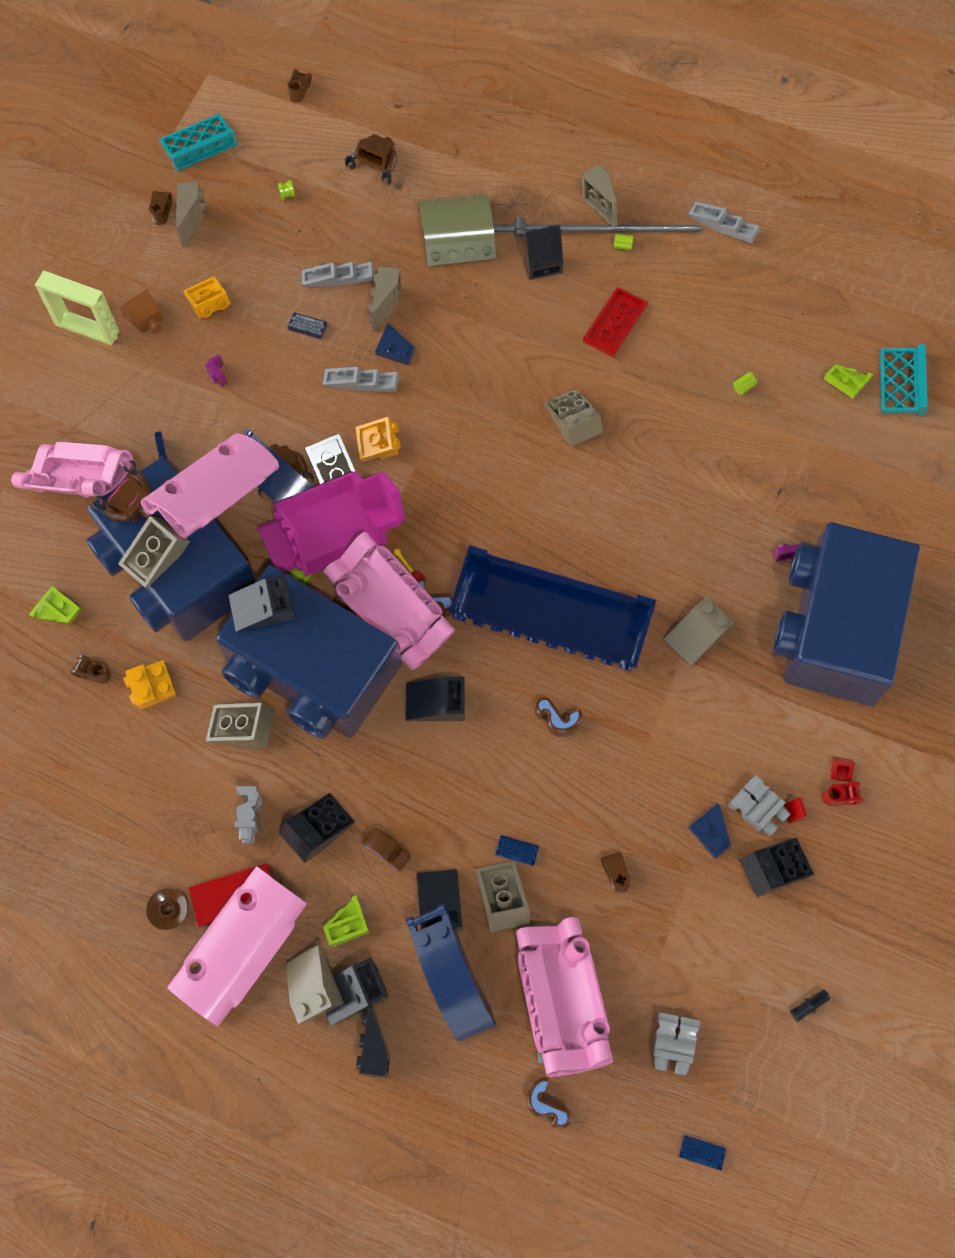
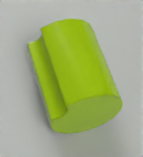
M615 234L613 249L631 251L633 236Z
M747 372L733 382L735 391L740 395H743L757 385V379L751 372Z

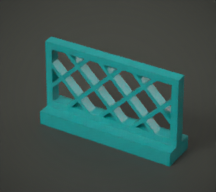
M220 113L159 139L176 171L238 145L232 128H229ZM220 121L218 125H212V123ZM200 128H205L203 132L197 131ZM209 129L215 130L214 134L208 133ZM186 134L189 135L188 138H182ZM200 136L199 140H194L193 137ZM170 141H174L173 145H169V144H166V143H167V142H170ZM179 142L185 143L183 147L177 145Z
M918 344L917 348H881V414L918 413V416H926V344ZM884 354H892L896 358L889 362L884 358ZM913 354V359L908 362L902 356ZM898 360L905 364L900 370L893 365ZM889 368L896 372L891 378L885 374V371ZM907 368L914 372L910 377L902 373ZM898 376L905 380L900 386L893 381ZM908 383L914 387L911 393L903 389ZM888 384L896 388L891 394L885 390ZM899 391L906 396L901 401L894 397ZM890 399L897 404L893 408H885V403ZM910 399L915 403V407H906L903 403Z

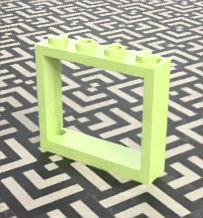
M43 270L35 286L54 324L112 345L114 340L118 338L117 335L120 331L103 292ZM62 297L90 307L96 321L69 312Z

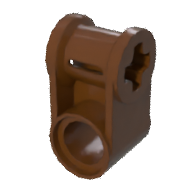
M294 69L287 84L289 99L292 102L297 103L303 100L312 82L311 73L305 74Z
M152 192L149 211L153 215V222L157 225H163L168 220L173 201L171 192Z
M84 655L77 656L78 661L74 669L70 671L75 677L100 684L108 682L111 678V672L103 662ZM103 670L100 675H97L98 671Z
M621 851L601 857L612 889L617 893L626 892L629 888L630 876ZM619 878L621 879V881H624V886H621L620 883H617V880Z

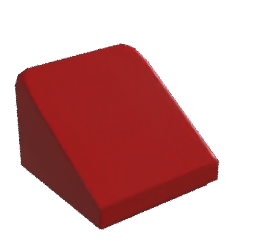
M833 756L831 779L851 782L855 765L854 761Z
M801 797L783 805L790 813L787 818L788 823L800 822L806 818L807 814Z

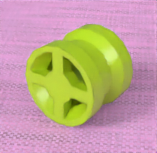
M291 180L284 184L277 183L282 200H286L287 197H295Z

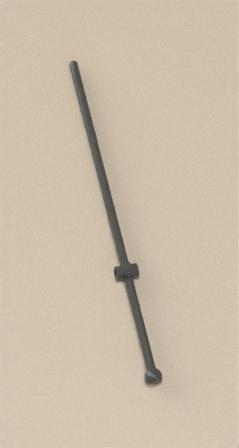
M516 218L514 224H493L494 231H514L517 238H524L525 232L532 229L558 225L527 224L524 218ZM560 225L561 232H700L702 228L700 225H617L615 228L612 225Z

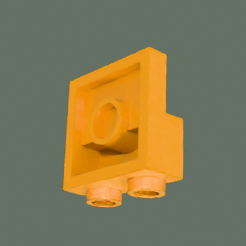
M214 276L183 291L199 319L207 318L213 312L224 310L231 304L226 291Z
M389 417L355 427L359 460L362 462L377 457L383 460L398 455V449L401 448L399 439L396 438V433L399 432L396 422H393Z
M164 660L148 666L142 664L125 671L126 677H123L127 688L131 687L132 694L129 695L133 706L137 705L140 710L177 696Z

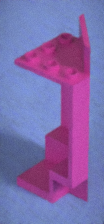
M353 471L273 503L275 509L273 516L275 520L256 528L275 568L284 573L297 568L298 571H302L305 577L324 570L330 563L340 559L353 541L365 531L379 546L387 544L386 531L400 526V522L405 520L399 489L384 471L362 479L356 471Z

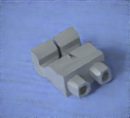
M757 775L727 805L734 811L740 809L742 818L749 825L754 827L757 832L762 830L768 836H771L778 828L770 820L773 816L783 823L790 815L789 811L783 806L785 802L771 791L768 786H765L763 780Z
M236 786L237 792L246 803L238 806L236 809V816L239 821H235V828L239 831V840H242L243 844H255V836L261 832V827L259 826L260 819L257 813H261L264 803L262 794L256 786Z
M659 1012L657 1014V1023L660 1026L655 1033L652 1057H655L654 1069L667 1071L668 1060L676 1062L674 1073L686 1076L689 1065L693 1064L697 1041L696 1033L699 1031L700 1021L685 1017L679 1018V1016ZM678 1026L680 1028V1033H678L676 1037L675 1030Z

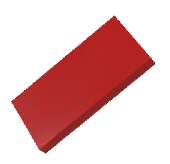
M617 287L583 338V342L614 358L648 306V302Z
M268 863L257 866L271 876ZM255 867L188 887L199 928L212 924L236 889L245 883ZM243 893L240 897V901H247L250 897V894Z

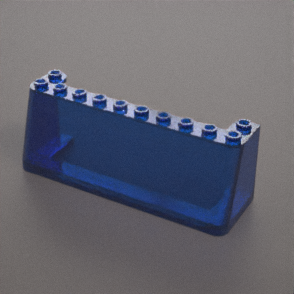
M469 545L449 613L453 614L452 618L462 622L468 619L473 621V625L484 627V624L492 626L491 630L502 633V630L509 631L510 636L520 638L522 635L528 637L527 641L539 644V641L546 642V647L557 649L559 646L565 648L564 652L575 655L576 652L583 654V658L594 661L596 657L602 659L601 663L613 666V663L621 665L620 669L631 672L632 668H637L657 600L637 595V598L492 556L487 550Z

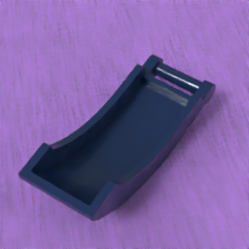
M245 429L244 435L264 446L278 461V470L257 486L276 503L314 487L251 430Z
M442 903L438 905V908L415 918H407L406 924L410 930L430 990L456 1040L460 1042L497 1026L492 1009L487 1003L471 970L455 923L451 920L446 904ZM442 916L443 921L418 931V925Z

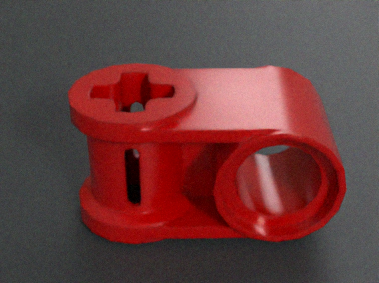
M857 781L833 784L822 794V800L827 806H850L864 802L860 796V782ZM830 792H834L837 799H833L830 796Z

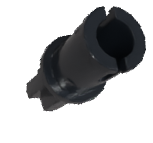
M823 989L811 998H805V1001L790 1010V1013L799 1022L812 1012L816 1013L817 1008L830 1000V995Z

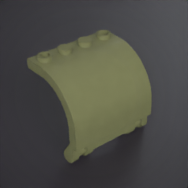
M487 193L418 201L423 223L427 266L496 259L493 218Z

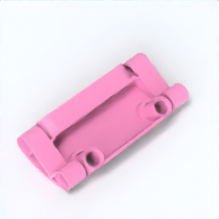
M235 433L143 498L141 505L149 514L159 511L179 536L187 538L264 482L268 476L278 470L279 464L276 458L260 443L246 435Z
M56 442L55 445L42 444L38 448L31 471L15 472L11 481L16 488L35 490L39 493L48 491L75 494L85 498L90 496L102 497L114 490L127 475L123 465L130 470L131 463L129 460L133 461V456L127 450H118L106 445Z
M366 531L353 541L340 559L330 563L323 571L330 581L337 585L336 592L338 596L345 601L359 618L398 641L401 660L411 671L427 660L456 631L441 615L442 609L395 556L386 547L379 546Z
M256 866L245 883L236 889L198 943L185 958L182 968L167 988L214 1025L219 1026L232 1007L235 1008L239 1005L292 932L296 919L307 903ZM243 893H249L250 897L247 901H240ZM193 962L199 963V967L196 970H189L190 964Z
M566 918L558 926L524 927L517 930L516 936L520 950L518 965L538 1052H542L546 1075L548 1077L571 1075L611 1064L614 1060L609 1041H607L610 1026L607 1021L590 945L583 938L579 918Z

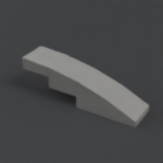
M695 202L688 213L689 217L701 224L746 242L753 243L760 231L758 225L743 222V217L727 214L726 208Z
M333 262L302 270L303 287L344 286L374 280V265L372 262L356 266L353 262L338 266Z
M359 367L325 369L323 386L354 391H397L399 375L397 372L380 373L378 369L360 370Z

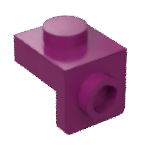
M218 354L209 359L205 366L211 381L223 387L227 384L225 374L220 370L224 364L221 356Z
M782 544L778 546L773 554L775 562L793 559L799 544Z

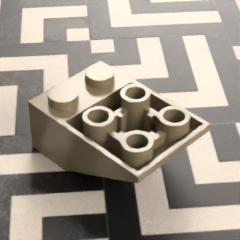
M379 266L378 273L374 274V284L376 285L375 288H372L371 292L373 303L369 304L370 324H373V331L379 329L400 302L402 290L400 268Z
M577 389L544 403L561 435L570 446L603 433L600 414Z

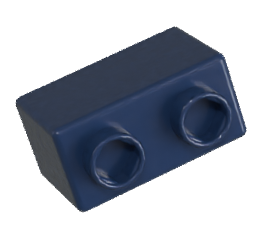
M163 456L140 470V473L148 481L152 492L177 475ZM114 490L102 496L105 501L113 493ZM99 500L94 501L96 505L100 506ZM90 504L87 510L99 531L87 538L86 543L106 571L113 577L124 570L118 563L148 519L142 516L136 523L132 521L115 522L102 513L101 509H93ZM156 511L154 517L164 518L159 511ZM214 519L187 537L190 542L181 556L148 588L139 583L141 587L129 595V599L155 633L170 624L182 640L189 641L231 611L230 594L256 582L248 561Z
M834 522L826 525L816 545L803 541L799 543L793 558L788 581L790 586L803 589L798 613L787 610L783 612L773 644V655L788 659L784 673L785 683L868 706H874L893 685L920 550L919 544Z
M268 565L256 582L285 573L272 565ZM285 574L296 620L236 633L233 616L231 615L216 636L217 644L227 661V664L221 670V674L230 684L250 697L259 699L268 688L292 704L287 710V716L300 728L317 738L325 739L332 729L351 738L358 731L402 666L399 643L393 637Z

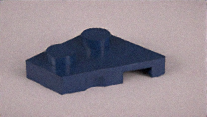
M387 324L375 354L409 366L415 352V347L395 328Z
M718 803L688 828L714 859L731 846L722 811Z

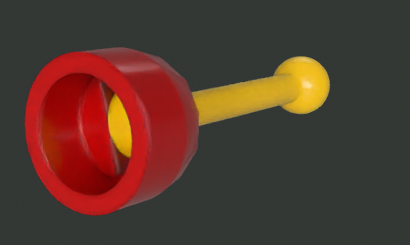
M395 549L394 555L400 558L415 580L424 578L425 582L426 577L423 573L413 571L401 555V550Z

